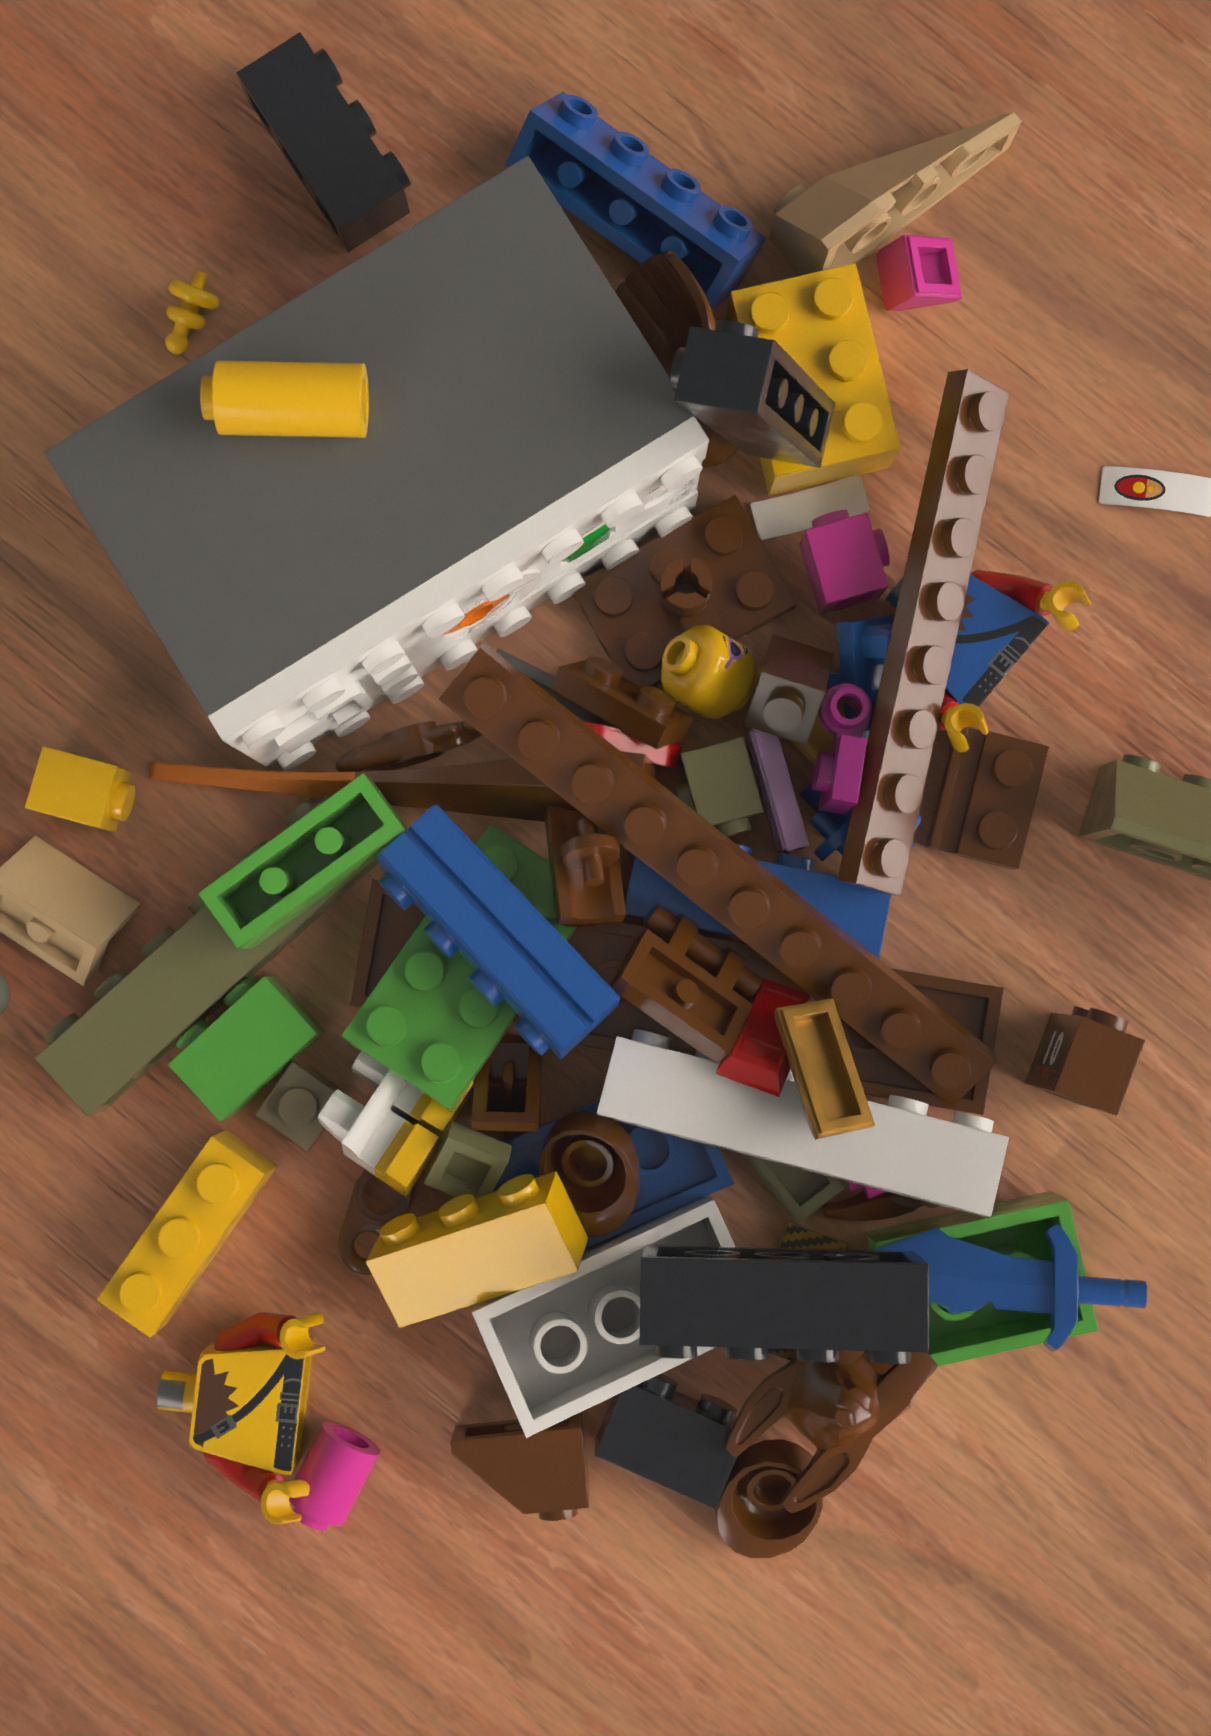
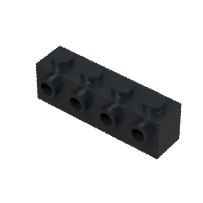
M730 320L716 321L715 330L690 326L686 347H680L677 350L672 363L671 387L675 391L674 401L746 455L821 468L835 402L775 340L759 338V330L757 328Z

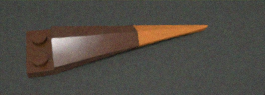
M621 751L658 781L659 769L646 754ZM513 758L463 765L363 772L255 771L151 762L149 779L319 798H325L326 796L330 798L364 773L373 780L389 804L393 806L430 809L437 804L443 811L541 822H545L544 814L547 807L577 810Z

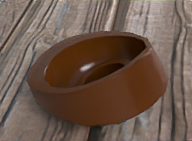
M572 1112L558 1120L545 1138L540 1154L538 1177L557 1171L587 1236H604L620 1228L633 1212L640 1192L639 1159L632 1139L616 1120L599 1116L597 1112Z
M773 1439L753 1444L738 1455L715 1508L718 1531L724 1543L734 1552L749 1558H772L792 1551L806 1540L819 1520L823 1508V1498L795 1513H790L780 1501L811 1461L813 1456L810 1452L799 1444L784 1439Z

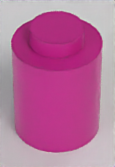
M328 1421L322 1424L294 1479L306 1481L310 1487L308 1496L289 1498V1502L294 1506L293 1511L302 1516L301 1523L320 1531L327 1530L329 1525H344L380 1454L379 1447L373 1441L345 1425Z

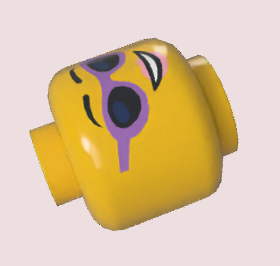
M697 625L672 639L666 646L662 656L661 682L664 691L674 697L676 702L704 718L719 719L741 709L752 696L756 685L755 661L748 648L710 625Z

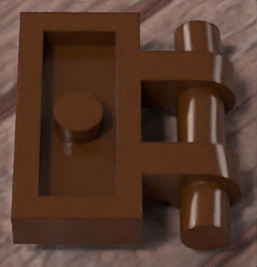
M657 903L643 921V925L648 929L633 942L610 987L617 994L717 1064L731 1053L753 1006L746 999H750L756 993L762 983V978L744 966L746 958L730 947L722 950L697 932L699 924L683 913L676 917Z

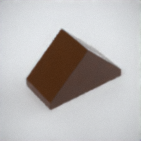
M505 1033L476 1075L471 1118L472 1130L538 1132L541 1125L543 1055L540 1056L520 1035Z

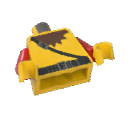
M259 1312L222 1330L216 1342L211 1343L200 1353L197 1373L164 1370L158 1386V1410L192 1413L189 1446L195 1450L202 1451L208 1464L239 1489L260 1502L265 1519L275 1525L301 1521V1514L295 1513L292 1510L289 1498L308 1496L310 1491L309 1484L306 1481L300 1479L285 1481L282 1475H291L301 1460L312 1358L314 1354L323 1352L326 1349L324 1344H315V1337H310L308 1332L309 1327L324 1323V1317L319 1312L298 1318L292 1315Z

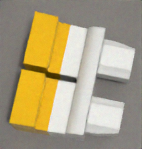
M361 1051L352 1066V1072L377 1087L376 1091L366 1106L337 1089L319 1113L318 1120L327 1131L341 1141L345 1156L407 1198L438 1149V1143H441L451 1122L457 1120L470 1100L474 1082L472 1081L451 1112Z

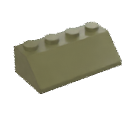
M1129 754L1123 755L1122 761L1114 760L1100 766L1078 838L1211 880V779L1193 774H1185L1183 780L1159 773L1161 764Z

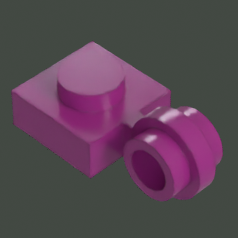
M838 684L829 689L823 697L818 711L819 718L824 728L834 735L833 743L828 746L827 752L819 751L812 776V789L821 791L818 810L842 815L858 804L867 739L862 738L863 730L869 724L873 713L870 697L862 688L854 684ZM837 702H844L850 705L854 712V719L842 717L837 710Z

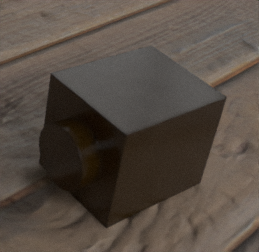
M772 634L744 726L806 745L826 692L834 653Z

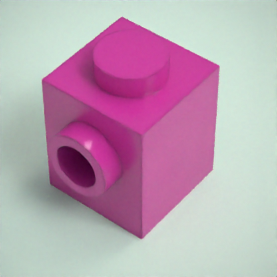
M839 510L813 519L811 521L813 528L805 531L799 544L819 615L880 599L889 587L883 567L890 565V555L882 530H872L868 513L850 518L848 510Z

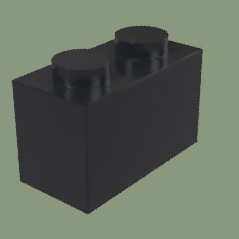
M662 1373L613 1396L595 1438L594 1456L715 1509L737 1457H733L725 1449L728 1435L736 1420L737 1409L731 1404L709 1394H702L698 1401L676 1391L678 1383Z

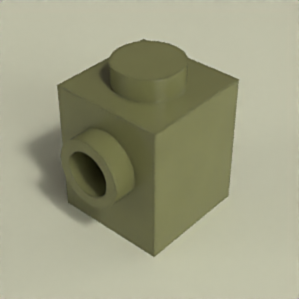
M743 737L680 754L679 766L684 782L674 785L675 795L726 837L752 830L749 819L758 817L764 811Z

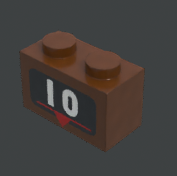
M1074 1006L1071 1015L1051 1013L1025 1084L1079 1105L1117 1116L1145 1040L1125 1033L1129 1021L1099 1009L1090 1008V1010Z

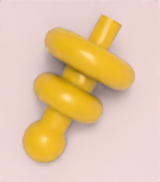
M195 270L191 284L178 279H172L168 283L169 292L181 298L180 306L171 304L166 309L168 318L175 322L173 331L165 339L166 348L173 354H182L187 350L189 346L187 336L190 329L201 330L205 327V318L198 313L200 307L215 310L220 304L219 298L216 295L203 289L208 274L199 270Z

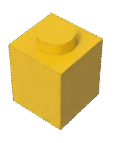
M42 746L25 808L116 833L119 821L125 822L134 804L136 790L135 786L130 784L133 772L115 765Z

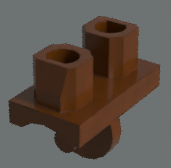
M547 807L544 819L557 925L584 927L596 926L599 923L623 922L626 916L619 863V841L614 836L607 834L578 810Z

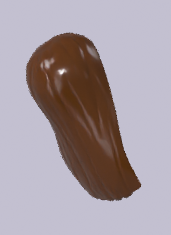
M671 250L663 251L658 255L654 254L636 266L625 278V282H622L615 290V293L670 379L675 354L680 347H686L690 326L715 330L716 321L702 287L689 268ZM694 416L709 439L706 458L702 461L703 468L720 465L739 450Z

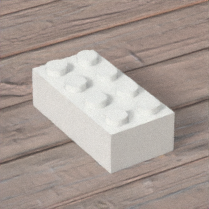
M705 1196L585 1249L578 1272L470 1306L472 1315L526 1438L692 1359L655 1356V1345H639L641 1256L646 1245L735 1247L714 1199ZM697 1347V1356L715 1347Z

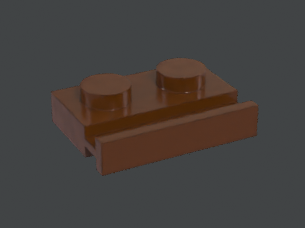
M966 727L960 732L965 736L969 750L960 753L952 745L950 747L925 848L953 853V855L1011 870L1019 869L1049 746L991 731L984 735L980 730Z

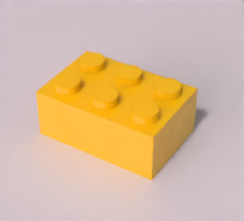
M856 263L731 291L726 320L751 325L759 330V338L775 340L835 402L821 468L759 457L768 496L832 482L856 474L862 475L890 468L901 447Z

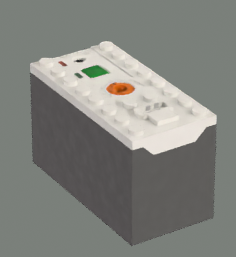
M526 156L44 451L222 741L271 770L281 765L282 769L287 771L302 764L317 752L313 746L314 743L332 732H335L338 737H343L357 730L370 720L371 717L367 712L369 709L389 698L392 704L405 700L424 686L421 677L440 665H443L446 671L460 666L468 661L477 651L475 646L477 642L497 631L500 637L515 632L531 620L532 616L529 610L548 598L554 604L568 599L574 595L575 591L586 585L582 578L603 564L607 571L611 570L638 553L639 548L636 544L656 531L662 538L693 518L690 510L696 507L698 497L697 486L700 472L703 469L702 461L706 458L709 439L694 415L674 401L675 391L672 390L670 377L529 156ZM216 361L364 363L367 370L369 391L367 435L365 438L219 435L214 420H204L200 404L201 379L203 375H213Z

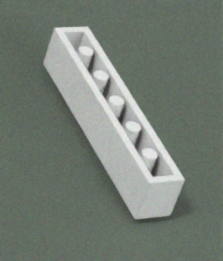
M634 1029L631 1040L616 1037L597 1110V1115L978 1216H992L1009 1137L992 1133L994 1121L962 1112H954L953 1120L949 1122L926 1116L929 1106L926 1103L890 1095L887 1105L867 1101L875 1123L874 1127L815 1140L811 1134L791 1070L780 1097L717 1075L716 1070L719 1063L716 1064L698 1050H696L695 1056L669 1050L672 1041L669 1037L639 1029Z

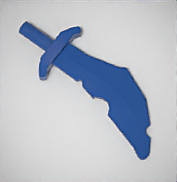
M1054 1225L1045 1233V1238L1051 1247V1261L1008 1256L949 1237L939 1228L874 1249L882 1251H915L929 1264V1303H936L948 1310L949 1314L981 1310L985 1303H991L994 1309L1050 1314L1051 1332L1044 1340V1346L1052 1352L1064 1344L1078 1321V1303L1145 1308L1147 1303L1146 1281L1078 1276V1254L1069 1237L1059 1225Z

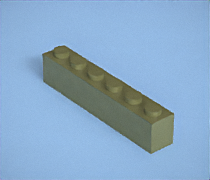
M326 796L319 803L310 798L295 809L287 817L284 824L289 828L329 798ZM263 841L252 848L241 858L237 865L267 842ZM378 859L372 861L253 949L237 948L199 896L189 906V910L194 915L176 932L171 927H167L154 936L141 950L146 959L128 975L123 970H119L105 980L93 993L98 1002L79 1018L76 1013H72L56 1024L45 1036V1040L50 1045L35 1059L86 1116L104 1112L175 1048L176 1042L191 1027L202 1019H207L224 1003L223 999L231 990L250 975L254 976L370 872L379 863Z

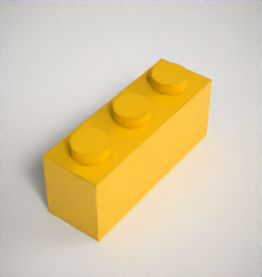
M228 1130L211 1136L101 1292L97 1301L151 1338L171 1320L278 1166Z
M557 1171L534 1178L531 1174H524L507 1181L498 1191L477 1198L472 1194L460 1195L446 1202L438 1211L417 1218L415 1214L408 1213L392 1219L381 1228L380 1235L366 1260V1264L399 1328L578 1272L588 1236Z

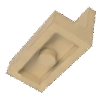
M35 835L0 867V932L84 986L98 972L109 940L138 912L140 903Z

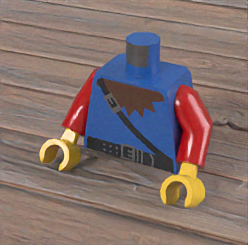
M975 570L970 573L964 608L937 726L938 729L947 731L951 745L956 751L961 753L969 750L967 740L960 732L962 729L972 726L980 729L982 734H988L985 718L979 706L1050 622L1042 616H1046L1051 612L1058 626L1065 631H1072L1079 626L1076 617L1070 612L1063 611V609L1073 602H1079L1085 606L1091 605L1081 585L1076 582L1066 581L1053 586L1021 575L985 570ZM903 578L885 598L895 608H897Z

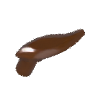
M862 1191L849 1199L825 1204L823 1208L825 1216L828 1218L872 1221L895 1218L913 1212L922 1206L936 1208L940 1205L890 1192H885L868 1199Z

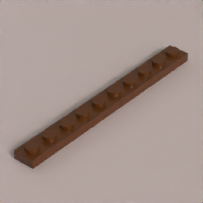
M485 642L481 644L438 699L607 834L614 836L622 846L816 1000L833 998L840 1019L951 1107L997 1063L995 1052Z

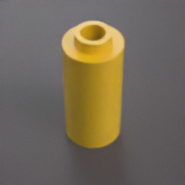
M216 361L213 375H203L201 379L200 404L204 420H214L219 435L365 438L369 417V391L366 366L364 363Z

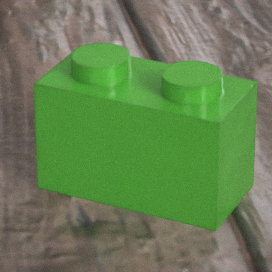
M250 975L223 999V1002L229 1007L227 1011L211 1025L206 1019H202L191 1027L175 1044L182 1052L168 1065L220 1122L235 1116L326 1032L276 976H264L257 981L253 975Z

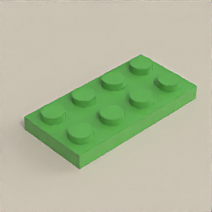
M490 823L475 845L568 942L577 927L557 925L550 862ZM425 916L341 1036L344 1040L452 1112L518 1014L505 1000L494 1007L476 989L468 978L476 969L459 951L449 959L431 941L423 930L431 922Z

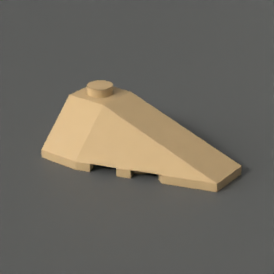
M1015 112L824 176L809 189H806L803 184L789 191L776 204L774 208L776 214H774L769 239L798 276L849 264H857L1009 149L1022 121Z

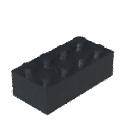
M646 1245L641 1256L639 1345H655V1356L674 1359L697 1357V1347H726L725 1357L734 1360L768 1359V1348L795 1349L797 1350L796 1359L807 1362L839 1361V1350L868 1352V1361L873 1363L908 1364L911 1363V1352L929 1353V1264L915 1251Z

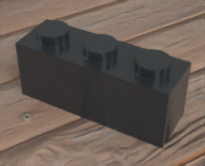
M301 32L236 72L249 104L347 252H350L410 213L404 189L409 187L411 183L404 168L392 151L382 156L371 139L377 132L370 117L357 99L350 104L346 102L337 88L343 83L342 78L332 59L323 48L314 53Z

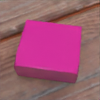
M902 235L878 251L876 260L886 310H908L956 302L962 299L951 238Z

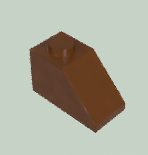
M582 1413L571 1416L526 1438L518 1419L455 1426L451 1438L452 1455L521 1513H539L541 1520L559 1521L576 1516L578 1514L577 1509L589 1508L590 1488Z

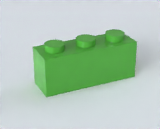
M363 773L204 888L198 895L237 948L253 949L377 859L380 852L400 834L406 832L408 828L373 780Z

